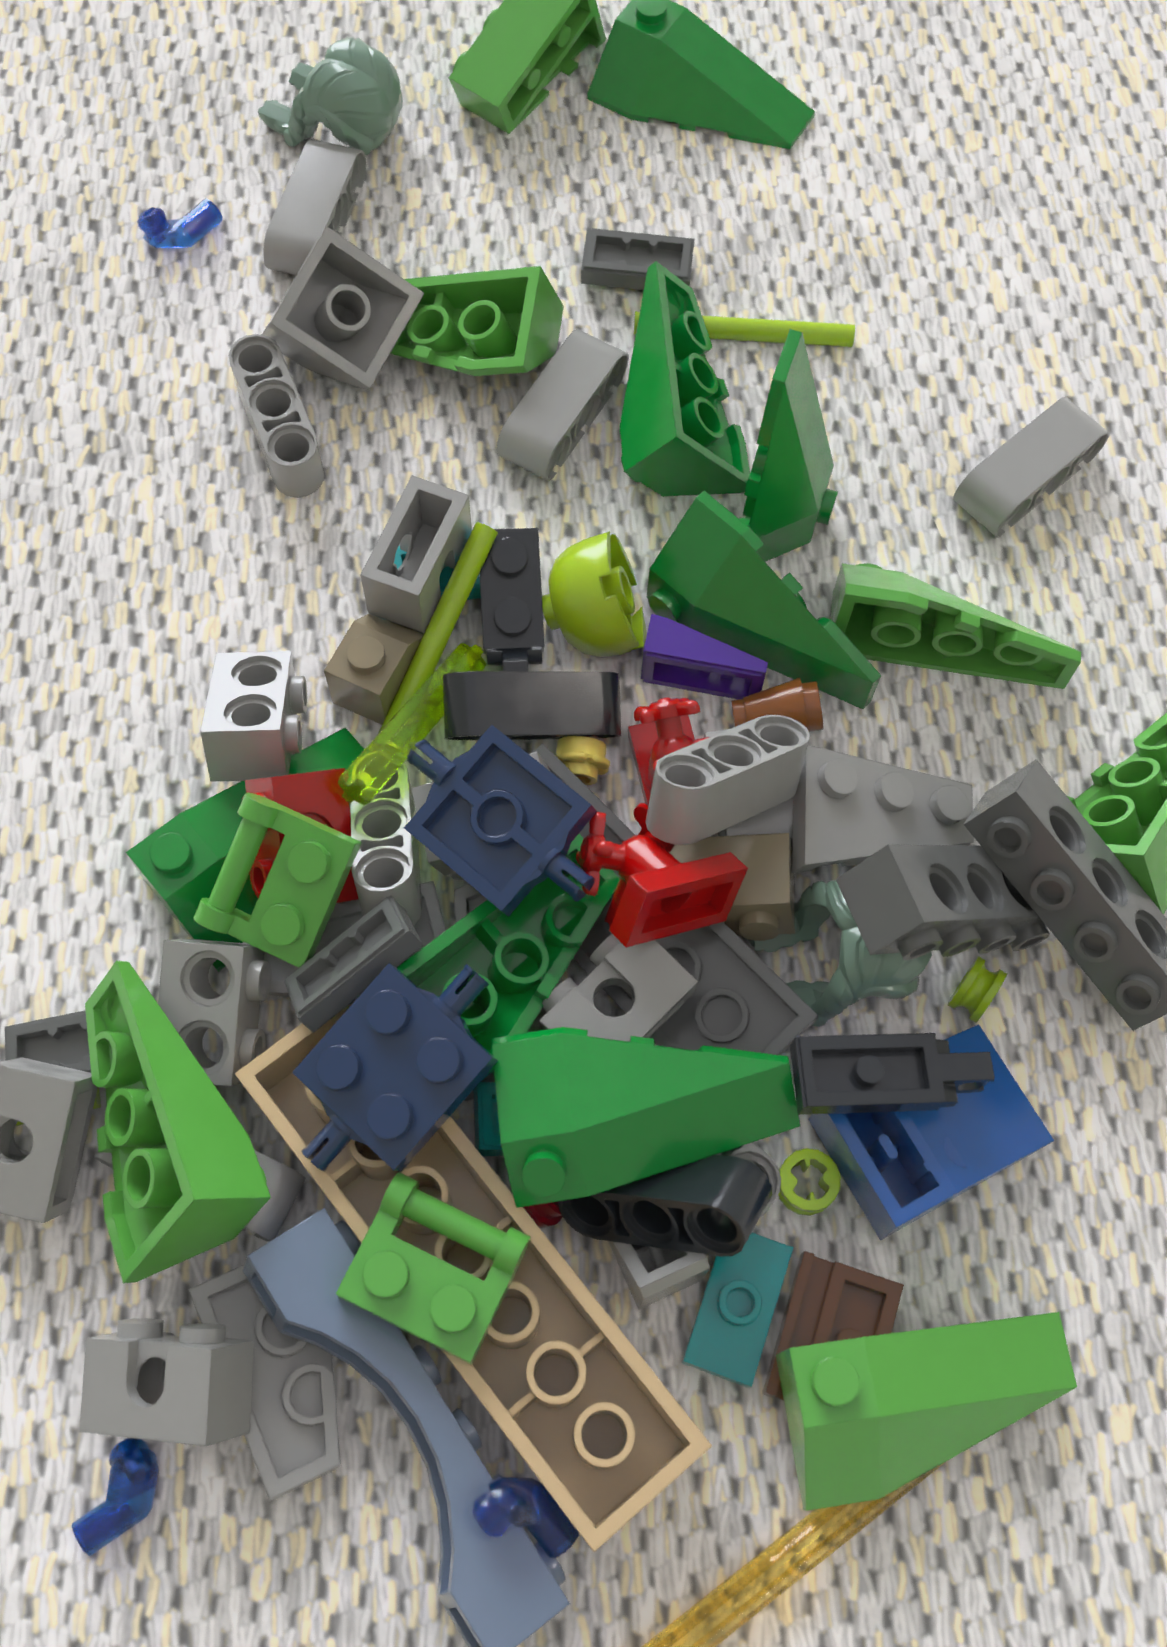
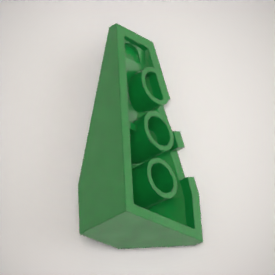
M655 261L647 269L619 426L622 448L621 462L624 472L633 481L644 484L663 497L699 495L703 491H706L709 495L744 493L750 475L746 442L741 427L736 424L729 426L721 401L730 395L724 379L717 378L714 370L707 362L705 353L711 350L712 343L694 291Z
M792 329L789 330L771 381L756 443L759 446L744 493L747 496L743 510L745 519L739 518L764 543L756 552L765 562L810 543L816 523L828 526L838 491L828 489L834 463L803 333Z
M706 491L699 494L649 568L646 598L655 615L676 621L768 662L767 668L792 679L800 677L801 683L816 681L819 691L864 709L873 698L881 674L833 620L825 617L816 619L809 612L803 598L798 593L803 587L790 572L782 579L776 575L756 552L764 543L750 527Z
M578 834L572 841L566 857L581 868L580 864L576 861V855L580 851L584 838ZM601 868L597 895L591 896L586 894L580 901L575 902L570 895L547 877L546 880L533 887L509 917L487 899L397 968L418 988L434 993L437 996L443 993L465 968L466 964L489 983L488 987L482 990L460 1016L465 1020L472 1037L493 1055V1038L528 1032L544 1006L542 1004L543 1001L549 998L616 890L620 878L613 870ZM568 875L567 878L582 890V885L571 875ZM494 1067L487 1073V1075L484 1078H486L489 1074H491L494 1071Z
M558 1027L493 1038L492 1041L493 1056L498 1060L494 1065L500 1142L516 1208L588 1197L801 1126L788 1056L706 1045L701 1046L697 1051L654 1045L653 1038L630 1036V1042L590 1037L587 1036L588 1030L569 1027Z

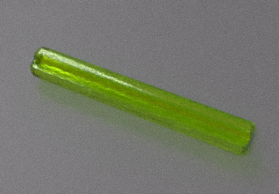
M465 643L457 645L340 775L338 785L344 791L342 797L347 802L353 803V801H356L361 805L369 804L407 761L410 750L415 751L417 749L415 744L424 740L443 719L444 674L485 670L486 662L481 657L483 649L480 646L474 644L470 647Z

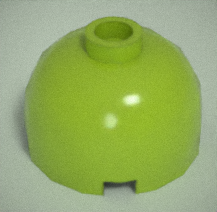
M609 531L586 538L569 546L555 559L549 574V594L542 596L543 614L548 627L551 630L560 628L567 642L587 655L597 657L615 656L644 647L647 631L643 608L641 607L631 617V614L635 612V602L631 587L637 585L619 538L615 534L610 535Z

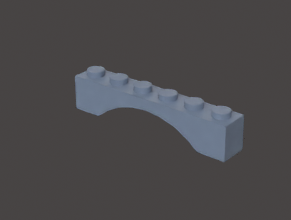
M323 1208L249 1254L243 1272L280 1333L314 1344L352 1366L382 1393L404 1422L426 1466L437 1507L441 1552L438 1598L468 1647H517L570 1604L559 1586L566 1580L565 1574L551 1550L542 1541H538L533 1545L517 1517L523 1514V1508L511 1485L500 1474L492 1478L476 1451L482 1447V1443L472 1422L459 1408L451 1412L436 1388L442 1381L441 1376L427 1351L419 1344L411 1348L398 1327L346 1302L335 1294L360 1244L353 1231L343 1220L334 1224L326 1209Z

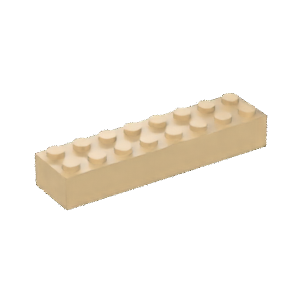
M355 999L314 1033L303 1023L237 1071L235 1075L362 1243L379 1211L381 1201L394 1176L400 1171L392 1170L368 1145L353 1139L329 1164L326 1171H321L310 1162L312 1159H307L303 1155L302 1150L309 1145L331 1119L326 1114L321 1100L292 1073L356 1001ZM450 1116L401 1173L419 1181L418 1190L506 1233L510 1227H513L531 1236V1240L472 1365L445 1351L443 1353L591 1550L595 1552L710 1449L712 1445L523 1207L516 1208L513 1194ZM407 1217L404 1218L395 1237L485 1281L494 1261Z

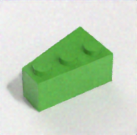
M504 0L498 9L493 10L488 15L483 25V30L468 51L463 52L454 64L449 80L460 105L510 134L549 96V91L544 87L560 72L570 76L579 67V63L573 60L589 44L599 48L606 41L596 0Z

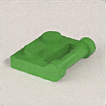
M245 793L237 812L243 817L211 895L209 898L201 899L193 919L207 929L231 935L299 968L314 956L362 842L268 798L253 793ZM268 828H272L285 834L252 915H249L235 908L266 832Z
M398 1172L388 1186L381 1201L379 1211L335 1294L346 1302L472 1365L525 1255L531 1236L513 1227H510L506 1233L418 1190L419 1181ZM407 1217L494 1260L485 1281L395 1237L404 1218Z

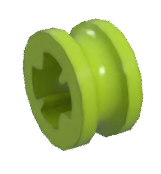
M980 956L972 963L947 1004L953 1009L959 1006L965 1007L969 1011V1019L975 1023L984 1014L1007 976V973L1001 969L997 972L987 970L985 967L986 960Z
M805 1148L793 1152L784 1160L779 1169L781 1186L778 1197L787 1209L798 1215L811 1216L821 1213L831 1205L839 1193L841 1176L838 1167L829 1155L817 1149ZM800 1165L804 1173L811 1165L822 1173L818 1185L825 1193L821 1198L816 1199L814 1192H811L806 1199H803L793 1191L798 1182L795 1175L791 1173L794 1167Z

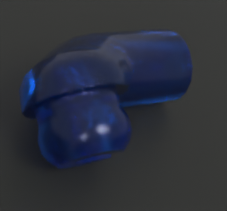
M205 198L180 219L168 220L161 208L151 207L139 215L137 223L140 230L144 232L143 239L149 245L155 248H185L195 245L220 224L223 218L217 206Z
M126 1438L113 1447L109 1455L111 1468L106 1500L74 1521L71 1525L78 1544L88 1556H92L139 1524L148 1516L153 1508L159 1464L156 1454L150 1450L147 1442L143 1439Z
M499 1477L489 1483L490 1491L477 1497L473 1503V1515L488 1536L500 1537L512 1524L518 1528L526 1527L549 1558H556L564 1554L572 1547L579 1536L577 1529L542 1483L533 1478Z

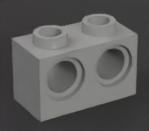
M291 651L216 653L200 730L210 782L245 781L289 774L291 753H301L302 724L300 715H297V713H306L307 711L305 676H295Z
M197 939L164 940L158 1005L214 1085L234 1086L240 1084L241 1082L235 1073L265 1051V1034L262 1029H258L260 1002H264L267 999L271 985V966L268 961H264L265 952L244 943ZM217 959L225 964L230 975L228 988L222 995L212 989L208 979L209 969ZM208 1028L215 1030L223 1041V1054L218 1063L210 1060L203 1050V1036Z

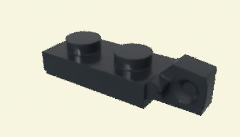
M538 528L494 529L498 534L479 573L483 654H487V666H502V671H528V664H542V652H544L545 647Z
M935 1033L799 1036L794 1038L790 1044L798 1115L939 1110L942 1107L955 1106L958 1103L957 1094L982 1092L987 1083L995 1080L990 1052L950 1053L948 1040L936 1039Z

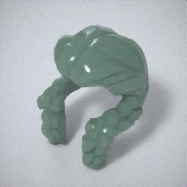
M347 37L333 43L327 49L324 60L314 67L300 62L291 71L289 83L294 85L299 91L293 100L291 108L280 104L276 100H266L263 106L258 109V115L269 128L282 134L286 144L289 146H297L300 142L312 137L317 130L319 122H322L326 128L331 130L332 135L346 146L364 151L366 156L372 150L381 146L386 137L393 131L402 109L403 95L397 71L388 58L381 51L365 44L360 38Z
M831 880L827 883L817 881L804 890L801 898H799L798 902H795V934H778L777 937L765 941L748 939L751 946H754L755 951L763 949L766 952H776L781 947H792L800 940L802 942L813 940L818 936V929L822 923L829 919L830 915L833 917L842 933L839 966L830 982L815 981L814 983L796 980L786 983L818 1015V1019L811 1025L816 1027L824 1026L829 1019L841 1014L849 1005L861 999L876 996L878 998L897 1000L909 996L917 991L919 975L924 971L932 957V951L910 960H903L901 953L870 955L836 880Z

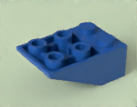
M979 1024L944 1040H948L950 1053L990 1052L995 1080L987 1083L982 1092L957 1094L958 1103L955 1106L942 1107L939 1110L811 1114L808 1119L831 1159L836 1163L840 1174L880 1241L1054 1141Z

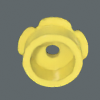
M567 736L557 741L555 756L585 785L597 783L598 775H604L608 772L610 761L605 758L606 744L603 741L586 736Z

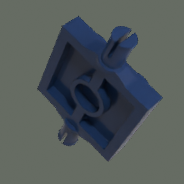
M493 725L486 730L469 751L458 756L452 762L425 739L415 744L433 763L429 764L412 749L407 756V761L434 783L431 786L426 802L405 825L404 829L508 917L533 887L546 880L547 877L570 895L575 902L580 901L586 896L567 876L571 875L589 891L594 885L595 878L589 876L566 855L572 841L597 813L588 801Z
M388 963L294 1069L292 1073L321 1100L326 1114L331 1119L309 1145L302 1150L303 1155L307 1159H312L310 1162L321 1171H326L329 1164L353 1139L368 1145L392 1170L402 1172L498 1062L492 1054L472 1037L465 1020L460 1016L482 990L489 985L469 965L466 964L465 968L443 993L437 996L434 993L418 988L398 968Z

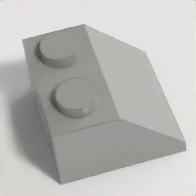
M326 226L313 245L262 335L273 339L279 346L281 353L300 366L317 374L368 391L424 293Z

